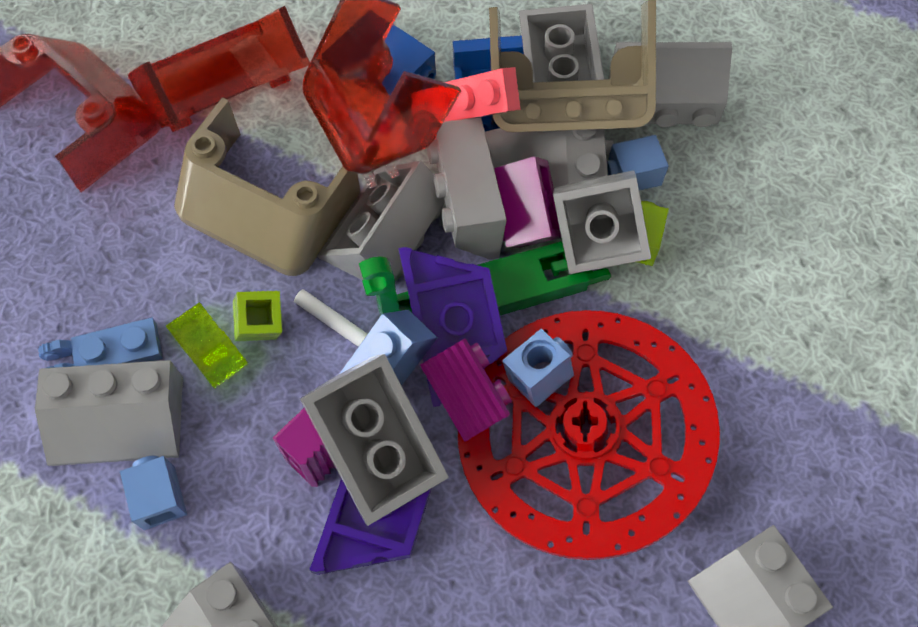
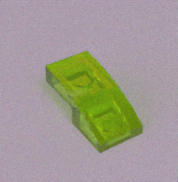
M200 302L166 325L168 331L214 389L248 365L244 356L226 333L220 329Z

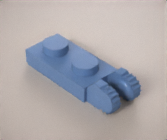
M153 317L72 337L71 341L60 339L51 341V343L42 344L38 348L40 359L47 361L73 355L74 364L60 363L47 368L149 362L163 359L157 323Z

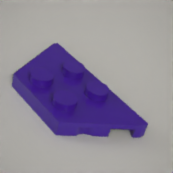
M407 247L398 248L412 313L438 337L422 358L423 363L465 338L470 346L476 342L479 344L490 364L507 352L489 268L415 251ZM427 379L433 407L440 406L442 402Z
M341 478L310 567L311 573L320 575L411 558L432 488L367 526Z

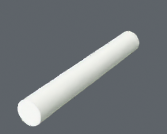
M304 289L296 295L294 303L359 347L368 333Z

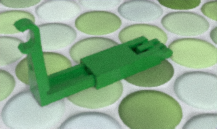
M563 241L478 264V266L486 267L490 270L500 316L587 291L588 285L606 281L612 277L609 269L603 268L596 271L589 270L573 273L547 281L544 274L545 270L551 269L553 276H558L560 271L568 269ZM381 256L372 257L359 263L364 279L362 283L366 296L376 295L380 316L382 313L409 310L412 313L408 291L396 293L395 278L388 258Z

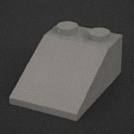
M498 128L485 132L493 168L535 156L548 160L553 187L608 176L604 129L507 132Z

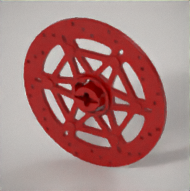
M582 310L554 314L527 324L506 337L507 352L484 370L492 383L497 379L506 383L503 386L512 400V453L501 460L494 459L490 442V427L467 441H464L458 432V448L464 474L472 492L488 515L510 535L534 549L559 557L580 560L609 559L640 551L657 543L680 526L695 510L711 482L720 445V425L714 396L706 378L690 355L677 342L655 327L629 316L605 311ZM540 329L544 330L552 339L559 337L566 344L573 345L571 362L574 376L570 379L567 395L554 392L545 400L556 404L550 415H546L539 408L535 407L508 380L502 362L503 359ZM585 332L589 334L587 341L583 340V333ZM601 343H606L629 350L652 364L659 373L645 380L598 356V346ZM584 367L590 369L594 387L592 392L578 391L581 372ZM604 370L631 384L632 387L605 395L600 371ZM674 378L679 379L672 384L667 383L668 381ZM638 396L645 397L641 403L626 415H622L616 406L617 403ZM670 397L678 399L685 424V445L682 458L679 461H674L662 454L660 403ZM523 412H527L546 427L545 430L526 445L521 444ZM646 412L651 413L652 445L650 446L627 429L628 426ZM587 415L591 427L590 433H587V442H584L581 430ZM607 418L610 424L615 423L616 427L615 434L610 433L609 437ZM558 423L564 424L566 440L573 451L567 448L566 441L561 433H556ZM546 442H550L556 451L552 455L531 462L526 460L527 457ZM623 442H627L646 457L647 461L640 462L616 452ZM566 462L572 488L567 490L540 475L538 471ZM606 463H612L635 472L634 475L614 486L601 490ZM579 466L595 467L591 490L588 494H584L581 489L578 474ZM503 473L502 477L491 480L494 476ZM671 475H677L681 477L684 481L680 482L672 478ZM522 478H526L573 505L572 520H558L535 510L512 491L511 485ZM652 479L663 486L664 490L653 501L637 512L614 521L603 522L600 520L599 507L602 504L640 483ZM512 514H517L515 518L511 517ZM674 515H679V518H674ZM643 517L645 518V520L640 521L639 518ZM584 523H588L590 525V532L588 535H585L583 533ZM633 532L635 535L630 536L629 533ZM569 538L573 539V541L570 543L567 542V539ZM549 543H553V544H554L553 547H551V548L548 547ZM620 546L621 549L616 550L615 547Z

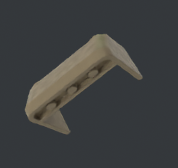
M647 0L641 5V46H627L614 54L610 63V79L533 82L532 64L524 54L515 51L501 52L500 11L498 7H489L491 71L516 67L521 109L493 115L495 123L502 130L507 132L637 128L644 126L652 119L656 109V0Z
M221 98L186 143L174 202L175 211L180 220L186 225L284 275L297 276L303 274L313 264L317 255L361 192L356 162L348 158L328 187L314 181H301L294 184L283 198L263 190L219 168L226 157V153L241 135L229 100Z

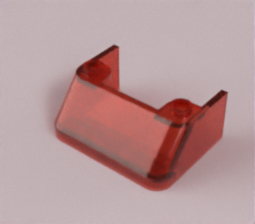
M340 0L303 79L304 97L343 167L347 171L366 174L428 148L435 140L439 129L462 92L458 86L403 71L393 92L389 95L382 82L392 69L393 59L385 39L401 7L399 4L388 0Z
M283 6L257 21L152 64L150 61L128 73L127 76L161 128L170 127L171 131L175 132L193 124L190 116L216 105L221 98H232L269 82L271 89L291 81L289 73L311 65L288 11Z
M34 34L15 36L0 47V107L54 68L88 98L78 106L75 112L76 122L85 133L55 155L63 170L81 193L159 132L162 121L157 109L84 44Z

